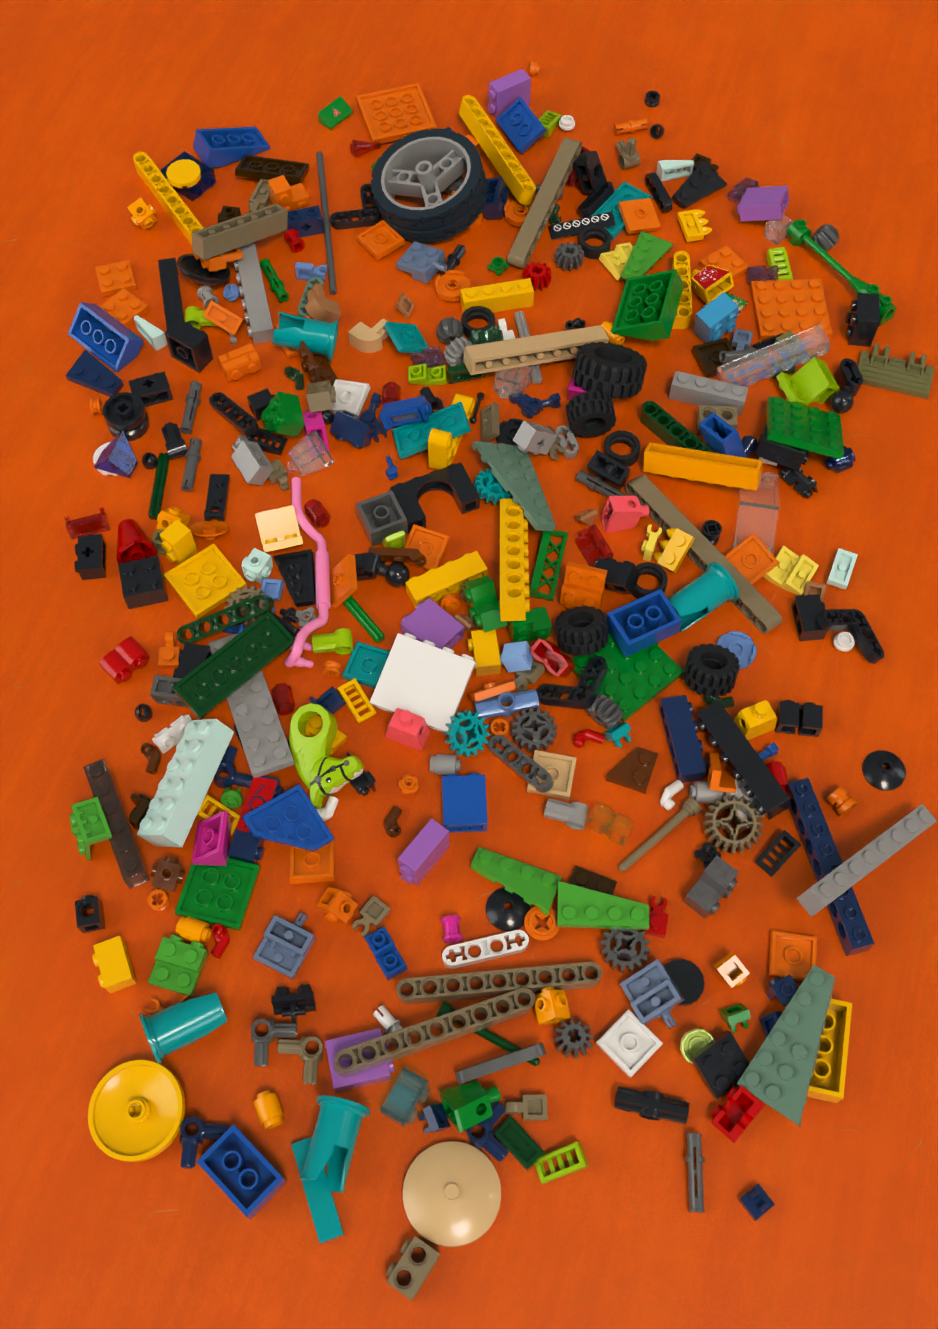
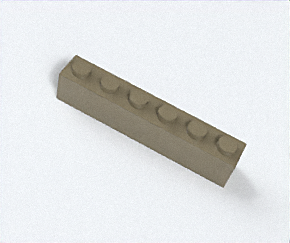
M275 203L192 232V252L201 259L207 260L213 256L252 244L271 235L279 234L287 230L288 210Z

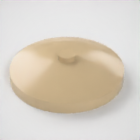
M441 1142L424 1150L409 1167L403 1184V1204L411 1225L423 1238L444 1247L464 1246L483 1236L494 1223L501 1203V1185L494 1165L479 1149L463 1142Z

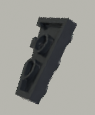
M702 161L671 198L685 209L702 198L724 188L727 183Z
M312 550L273 556L296 607L316 604Z

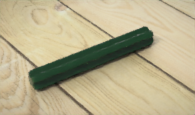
M160 453L158 456L148 516L152 520H157L161 510L170 460L167 453Z

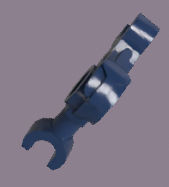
M515 389L516 397L509 395V401L512 404H517L521 408L522 415L529 419L539 414L545 407H561L559 393L552 394L549 399L542 401L532 398L527 394L523 395L519 389Z
M373 393L369 408L363 411L360 417L377 424L373 439L378 443L379 437L377 435L382 434L386 438L387 431L381 427L375 414L376 409L380 407L382 402L380 400L381 395Z

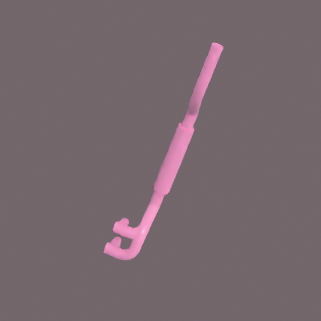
M294 477L291 480L292 506H294L297 522L317 544V551L315 552V597L318 618L310 621L300 629L295 636L294 644L290 647L292 651L285 659L284 664L289 668L293 666L312 668L314 662L300 656L303 650L311 651L313 649L312 643L305 642L309 634L323 627L328 622V609L331 607L330 558L325 538L310 524L303 513L301 479Z

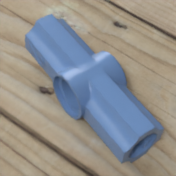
M535 689L517 693L505 692L497 697L487 698L478 702L474 701L475 712L479 713L478 718H490L500 715L510 717L515 712L529 710L530 707L532 709L539 708V700ZM503 703H510L511 705H510V706H503L502 704H503Z

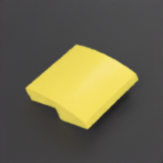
M630 242L618 244L614 251L600 254L599 260L617 281L625 280L621 278V275L634 248Z
M783 545L775 556L780 564L767 573L764 578L788 592L801 596L805 590L806 581L811 580L819 565L804 554L799 557Z

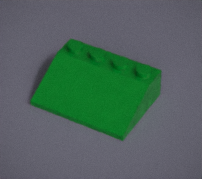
M677 270L628 278L612 326V334L651 341L670 338L684 287Z

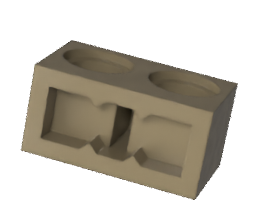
M330 380L308 384L306 396L310 413L333 409V403L336 402L335 386H331Z
M699 405L696 416L697 435H702L699 423L713 412L734 429H737V407Z
M414 1236L412 1241L409 1238L406 1240L400 1250L403 1256L398 1264L394 1261L385 1274L389 1277L386 1282L411 1301L414 1300L441 1256L440 1253L416 1236ZM417 1248H421L426 1252L425 1260L421 1263H415L411 1257L412 1252ZM402 1271H408L411 1274L412 1279L407 1286H400L397 1282V1277Z

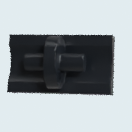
M291 607L286 611L282 608L279 613L283 615V618L272 613L295 638L300 630L290 623H297L299 621V618L295 616L296 609Z
M309 984L300 985L298 993L290 994L289 988L286 986L277 987L275 996H271L274 1015L282 1014V1017L291 1016L292 1023H297L298 1015H306V1012L316 1011L314 992L311 991Z

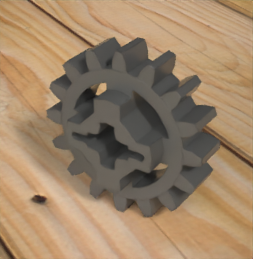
M530 707L528 713L522 710L521 716H515L516 722H512V736L515 737V744L521 742L520 749L526 746L528 747V752H531L532 748L539 751L540 747H542L544 750H547L548 744L553 745V738L557 737V732L555 731L557 730V724L554 723L553 716L548 718V711L541 713V708H538L534 712L532 707Z
M609 929V933L604 932L603 938L605 940H602L600 946L604 947L601 950V955H607L604 962H612L611 969L613 970L617 966L620 967V973H623L625 968H628L629 972L632 973L634 966L640 969L642 966L641 962L646 963L648 959L644 954L650 953V948L645 947L650 941L649 939H643L645 931L639 933L636 929ZM611 940L615 944V948L612 951L610 949ZM637 944H639L640 946L639 955H637V951L635 950ZM621 945H630L629 949L624 948L623 950H620Z

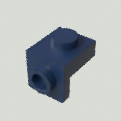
M333 686L318 699H315L313 696L309 698L312 704L321 705L332 714L336 713L346 704Z
M789 974L783 979L779 976L768 983L770 987L765 993L770 1001L777 997L782 1006H786L799 987Z

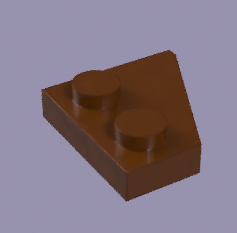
M637 747L607 775L606 781L645 794L658 753Z

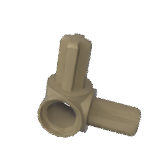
M632 137L628 138L627 143L623 140H619L616 143V148L620 153L619 164L622 169L640 164L639 153L636 150L637 140Z
M303 1036L301 1040L280 1039L277 1046L279 1054L300 1055V1059L304 1060L303 1083L309 1085L317 1083L318 1063L322 1061L324 1050L321 1040L316 1037ZM315 1041L319 1044V1051L315 1055H309L306 1051L309 1042Z

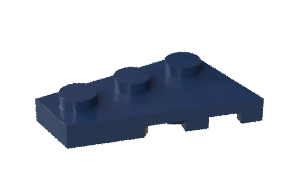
M84 350L66 374L67 380L109 397L118 394L124 386L123 381L87 350Z

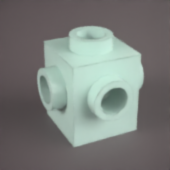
M256 548L251 551L248 557L246 556L241 564L244 577L251 582L256 581L260 584L263 578L267 579L270 576L274 566L271 555Z

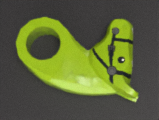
M309 703L301 706L293 714L290 723L289 743L296 770L306 787L310 790L311 803L318 809L322 808L324 797L338 792L346 784L363 773L364 764L355 755L344 759L329 756L338 728L336 718L323 706ZM321 715L323 720L321 731L314 737H308L305 730L307 722L310 718Z

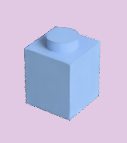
M527 641L504 644L503 651L500 654V661L508 673L531 670L534 657L530 653L529 649L531 647Z

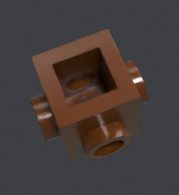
M166 857L165 861L159 859L158 864L154 863L150 877H154L152 887L175 893L177 884H182L185 871H181L182 865L178 864L179 860ZM166 871H171L170 877H164Z

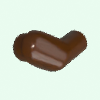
M144 743L140 750L149 761L146 772L156 774L161 754L154 745Z
M397 806L392 807L383 821L386 833L392 838L399 836L401 833V827L398 826L397 819L401 815L402 810Z

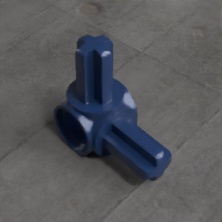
M234 746L227 747L214 776V783L222 789L226 787L232 788L233 785L250 788L253 776L236 772L237 769L234 766L237 748ZM226 773L229 776L227 778H220L218 775Z
M496 1101L491 1105L493 1115L468 1128L467 1137L470 1143L476 1145L479 1149L483 1147L497 1161L501 1162L509 1151L492 1136L494 1133L492 1127L506 1109L501 1103ZM477 1126L485 1131L484 1136L479 1139L474 1138L471 1134L472 1129Z
M196 1117L185 1119L181 1125L179 1141L180 1144H183L180 1166L185 1169L194 1168L197 1146L203 1143V1139L218 1140L228 1130V1126L205 1124V1120H199ZM188 1126H196L199 1129L198 1133L194 1136H188L185 1133V1129Z

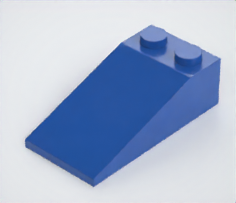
M256 126L196 129L193 148L207 168L222 167L242 160L244 155L253 156L270 150L269 144Z

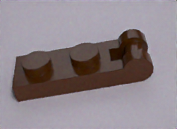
M369 547L368 553L379 555L382 558V564H385L386 561L403 564L404 562H412L421 567L427 562L426 557L418 549Z

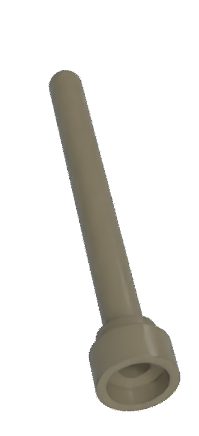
M689 797L683 803L682 810L619 865V870L625 872L685 818L696 816L702 810L699 803L694 798Z

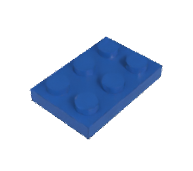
M521 97L496 119L497 123L521 154L547 131Z

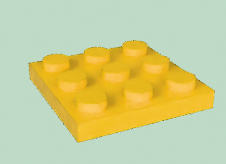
M214 543L163 574L167 582L196 619L201 618L226 602V599L232 598L230 593L236 594L237 587L243 590L244 585H247Z

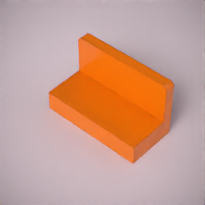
M212 300L203 314V317L233 335H236L242 323L246 322Z
M710 753L707 772L709 790L736 793L735 779L731 771L721 770L718 753Z

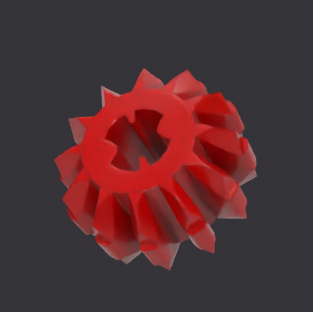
M540 261L538 263L531 262L530 265L526 264L522 272L523 279L530 278L534 291L536 289L542 291L543 288H548L552 280L550 267H547L546 263L540 264Z

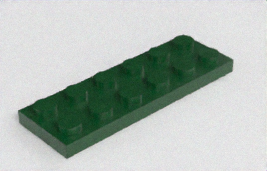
M268 610L174 684L172 690L201 720L294 644L295 638Z

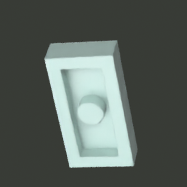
M838 548L826 584L846 590L858 554Z

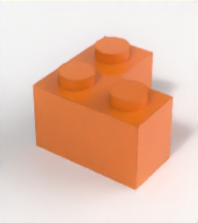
M284 175L268 180L271 204L277 203L288 211L311 207L309 195L302 183L290 186Z

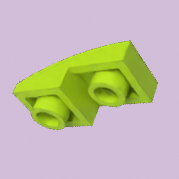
M426 364L409 366L408 382L410 384L427 386L448 384L446 365L428 368Z

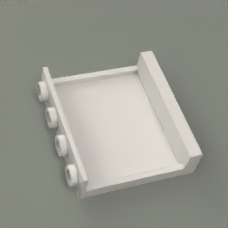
M398 633L369 703L394 714L397 708L408 710L413 714L423 717L429 728L444 733L449 731L446 723H452L450 717L456 715L473 669L477 668V664L473 661V657L466 654L458 656L454 654L455 651L447 647L439 649L435 647L433 642L428 640L420 642L416 640L414 635L409 633L401 635Z

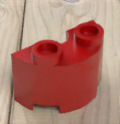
M743 1085L739 1089L734 1086L725 1096L728 1102L723 1107L719 1104L710 1115L713 1118L711 1123L733 1143L736 1142L765 1106Z

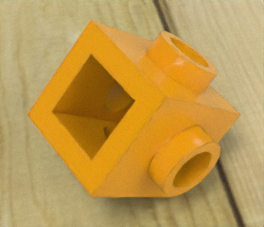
M141 197L127 207L133 215L131 219L136 226L140 225L143 230L152 227L157 221L154 216L156 211L150 204L146 205Z
M176 507L161 510L157 517V529L165 530L175 520H179L188 528L191 516L182 513Z
M547 987L541 989L540 994L535 995L534 1009L538 1024L554 1025L562 1020L571 1018L565 990H555L554 987Z

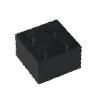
M857 293L855 300L851 301L850 312H847L846 323H848L846 337H848L849 345L871 346L880 324L879 294Z
M178 319L165 332L171 357L200 373L213 360L208 335L203 330H198L189 322Z
M158 555L118 564L123 598L128 609L169 601L163 567Z

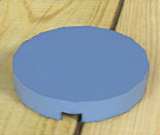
M731 631L728 634H723L716 643V645H721L723 648H728L729 652H733L736 655L735 658H738L740 664L739 670L750 666L757 654V647L753 643L752 638L743 632Z

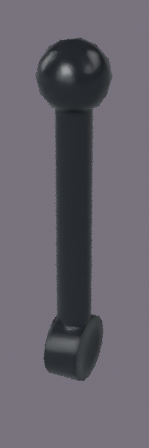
M482 392L477 394L476 407L473 416L470 418V423L472 424L477 422L478 409L481 400L484 399V393Z

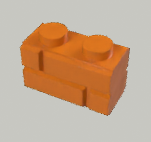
M252 343L218 356L219 366L228 382L238 380L249 373H256L262 368L260 358Z

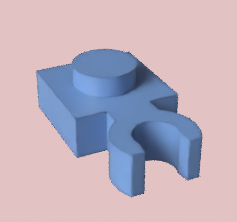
M263 578L261 590L265 595L272 597L274 602L280 601L284 582L278 579ZM275 604L273 609L271 610L272 613H275L276 611Z

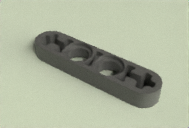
M495 735L490 738L488 747L499 760L537 791L545 793L552 789L554 782L549 772L504 736ZM497 743L502 744L505 751L503 752L502 749L495 747ZM517 753V760L513 762L508 761L510 754ZM532 765V772L528 774L522 772L525 766ZM538 775L542 780H546L547 783H540L536 776Z
M537 1043L456 1071L455 1075L458 1084L465 1083L545 1055L546 1052L543 1043Z

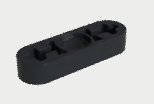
M656 172L646 174V187L662 213L671 211L672 200Z
M606 182L598 193H591L579 205L578 210L581 217L585 218L593 215L615 192L612 182Z

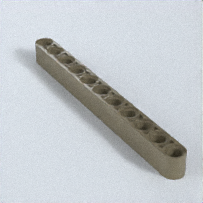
M641 474L625 485L628 495L637 496L640 505L649 506V517L666 534L667 529L678 528L695 538L686 555L703 573L707 572V565L709 563L717 562L731 574L740 595L739 599L732 603L761 633L767 634L782 623L780 613L645 475Z

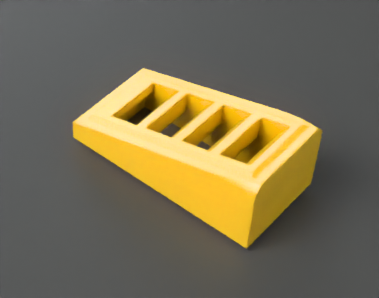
M356 678L337 688V691L346 702V707L358 724L377 714ZM352 689L355 690L354 693L347 696L346 693ZM357 695L360 697L359 699L351 703L350 699L354 698ZM361 702L364 703V705H362L361 707L355 709V707H354L355 705H357V704H359V703H361ZM366 708L369 710V712L363 714L362 716H359L358 714Z
M207 794L197 813V817L202 820L210 818L216 808L220 810L219 813L224 810L227 811L229 817L235 819L232 823V836L236 830L240 815ZM209 804L212 805L208 814H205L204 811Z

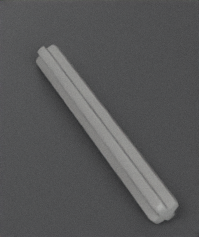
M516 311L514 318L520 338L529 337L530 332L524 312ZM539 364L528 366L532 382L535 385L541 384L543 378Z

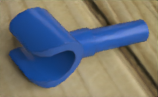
M387 456L386 460L389 468L385 472L388 479L392 480L398 477L397 467L393 465L391 457Z

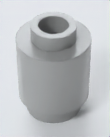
M452 754L431 755L430 772L435 773V775L445 776L457 774V772H461V759H458L457 755Z
M695 781L694 785L690 786L689 795L698 803L715 804L716 799L722 801L723 791L709 790L708 782Z

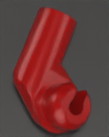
M591 729L583 730L574 735L573 745L577 748H582L585 742L589 740L602 744L605 734Z
M216 923L211 928L216 944L210 954L221 959L230 942V937L226 927Z

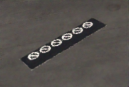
M611 211L548 227L551 239L554 240L579 234L588 226L596 225L606 228L616 224Z

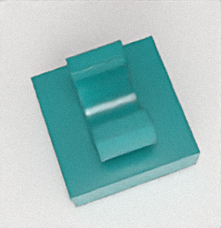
M619 722L612 729L602 733L605 734L606 741H613L614 746L617 748L622 747L620 743L621 737L624 738L625 742L631 741V737L627 734L631 731L628 723Z

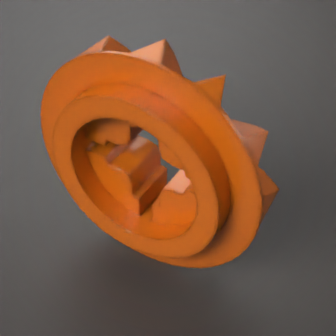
M537 906L531 908L524 919V928L528 935L536 941H548L555 937L560 927H557V912L550 908L547 916L541 912V908ZM549 918L546 922L547 929L544 927L536 929L538 925L537 919L543 921Z

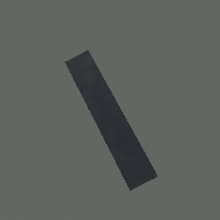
M176 258L158 260L167 330L178 319L185 322Z

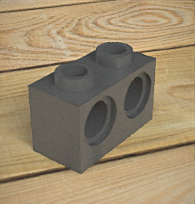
M154 676L150 695L156 703L188 707L172 690V686L180 681L181 678Z

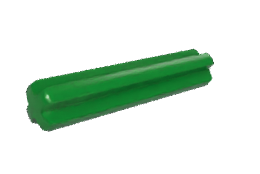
M352 596L343 602L345 607L376 643H380L385 639V634Z

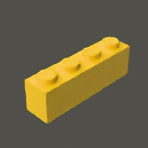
M530 278L460 289V304L463 313L468 308L474 306H483L495 313L532 307L534 302V289Z
M477 551L466 553L457 560L448 561L441 567L430 569L423 575L410 578L405 582L406 593L415 608L420 602H424L428 598L437 602L447 594H455L462 591L460 585L464 586L467 579L471 581L487 576L488 568Z

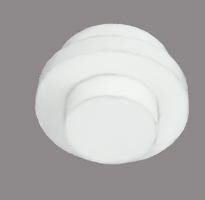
M570 115L562 116L559 120V127L564 131L572 130L575 127L574 118Z
M841 632L835 636L833 643L839 651L847 652L853 648L855 641L850 633Z

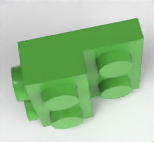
M170 935L169 938L163 937L155 956L156 963L148 984L181 995H189L192 998L209 953L204 949V945L199 942L192 941L191 944L183 943L181 937L176 935Z

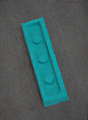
M312 1137L291 1144L300 1177ZM324 1168L317 1181H302L320 1244L344 1235L332 1192L327 1190V1175Z

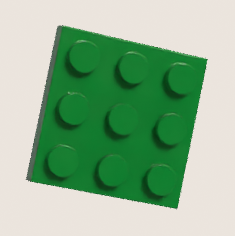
M228 858L227 866L191 864L174 912L175 915L180 917L191 916L213 925L220 923L226 928L240 931L261 869L260 865Z

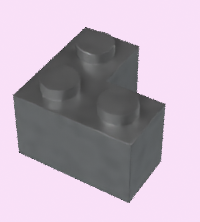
M716 856L703 871L700 879L688 892L683 902L704 919L709 913L714 915L721 906L718 903L721 898L727 899L738 883L736 877L739 872L719 856Z

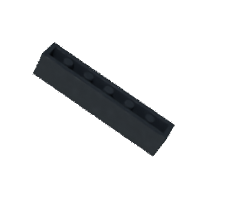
M717 700L697 712L699 721L696 723L703 733L706 731L710 736L708 740L714 749H719L721 752L719 756L724 764H729L732 767L731 773L736 781L741 780L744 784L742 788L748 798L753 797L756 801L754 805L757 807L760 815L765 814L768 820L790 808L789 796L720 701Z

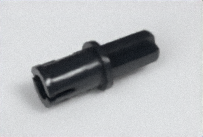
M457 245L453 253L448 255V260L445 263L447 271L454 270L460 264V260L466 252L464 245Z

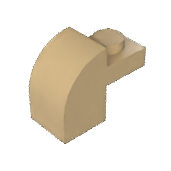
M383 318L372 328H369L360 321L348 332L349 344L364 353H374L383 348L382 340H385L389 335L384 327L388 321Z

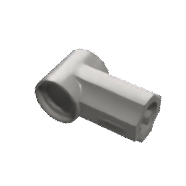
M548 798L544 817L563 822L575 830H584L590 808L588 805L580 802H572L570 804Z

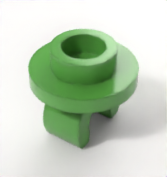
M226 787L221 795V803L230 809L238 808L242 804L241 788H237V791Z

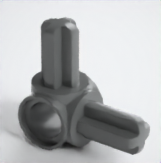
M274 1019L256 1020L251 1026V1042L255 1043L254 1066L268 1065L269 1043H273L275 1038L297 1037V1024L275 1023ZM264 1023L268 1026L269 1031L266 1036L259 1037L257 1027Z

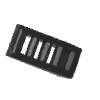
M259 428L255 435L247 436L249 441L257 442L263 452L277 455L282 454L288 440ZM276 443H280L278 448L275 447Z
M783 830L755 863L772 877L801 844ZM782 839L792 847L790 851L780 843ZM776 845L786 853L785 856H782L774 849ZM772 852L781 861L779 863L776 862L769 853ZM764 858H766V859L769 860L775 867H774L773 869H771V868H770L766 863H764L762 860H763Z

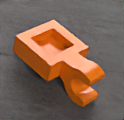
M165 632L166 646L159 647L158 667L159 669H175L179 666L178 658L181 648L176 647L174 632Z

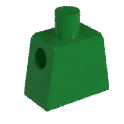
M472 1081L440 1091L445 1113L459 1133L490 1118L493 1115L491 1103L501 1100L497 1086L484 1090L478 1081Z

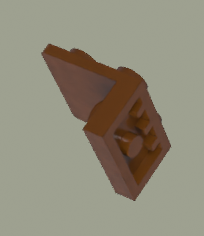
M301 341V349L299 350L300 357L303 360L301 366L304 372H308L310 383L330 380L331 386H333L338 378L325 356L316 355L313 357L304 341Z

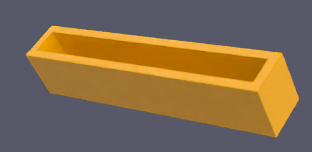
M649 442L644 451L643 472H649L654 475L661 474L672 478L678 477L690 481L696 480L708 484L738 487L749 491H757L762 479L763 460Z

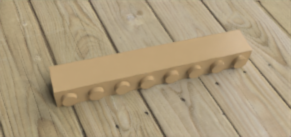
M598 325L465 346L463 362L470 375L573 359L576 358L578 349L584 344H590V342L608 343L609 337L603 328Z

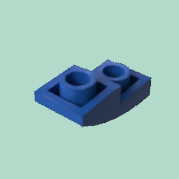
M385 927L364 937L387 980L408 970Z

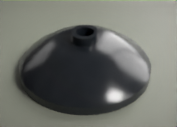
M194 254L182 255L177 260V267L181 273L199 285H218L230 278V270L227 266L226 269L216 272L209 271L207 268L202 267L201 260H196Z

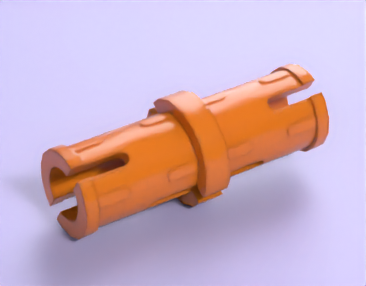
M647 118L634 121L631 119L624 123L614 124L613 128H616L614 133L618 135L647 129L648 125H645L648 123Z

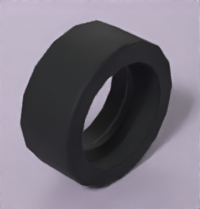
M588 226L579 233L578 245H581V249L584 250L585 257L599 259L601 253L610 251L611 235L607 229L601 226ZM595 238L603 241L604 244L591 246L585 241Z
M474 306L468 308L462 314L463 334L467 338L474 341H483L490 338L494 333L495 316L490 309L483 306ZM473 319H483L489 324L483 328H473L468 325V322Z
M615 431L607 436L603 452L610 458L629 467L639 457L640 441L631 432ZM616 443H624L629 445L633 452L628 455H619L611 450V446Z
M650 562L635 566L640 572V576L645 574L652 575L660 582L659 587L654 590H646L636 584L632 594L635 598H642L659 589L665 593L668 578L661 566Z

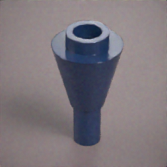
M744 436L741 442L746 457H748L757 449L758 441L753 436Z

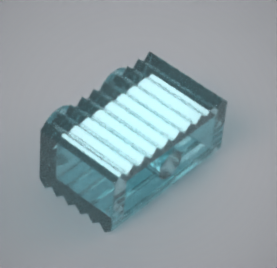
M404 1067L380 1108V1114L403 1128H406L408 1123L412 1125L419 1113L416 1110L420 1101L424 1103L431 1090L428 1089L429 1081Z

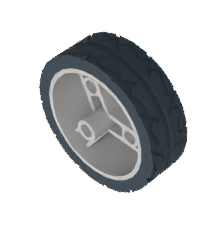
M426 129L411 133L390 145L374 166L371 188L381 216L392 229L407 241L433 243L451 238L471 226L478 218L477 216L481 214L486 204L488 187L480 155L475 145L458 132L446 129ZM465 172L464 182L459 189L443 201L441 192ZM395 195L424 198L426 207L405 206L396 202L394 197Z

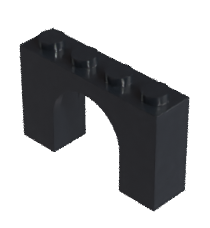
M461 462L390 487V491H393L407 519L408 534H410L413 524L426 528V516L418 501L429 491L440 490L450 494L461 514L480 508V497Z

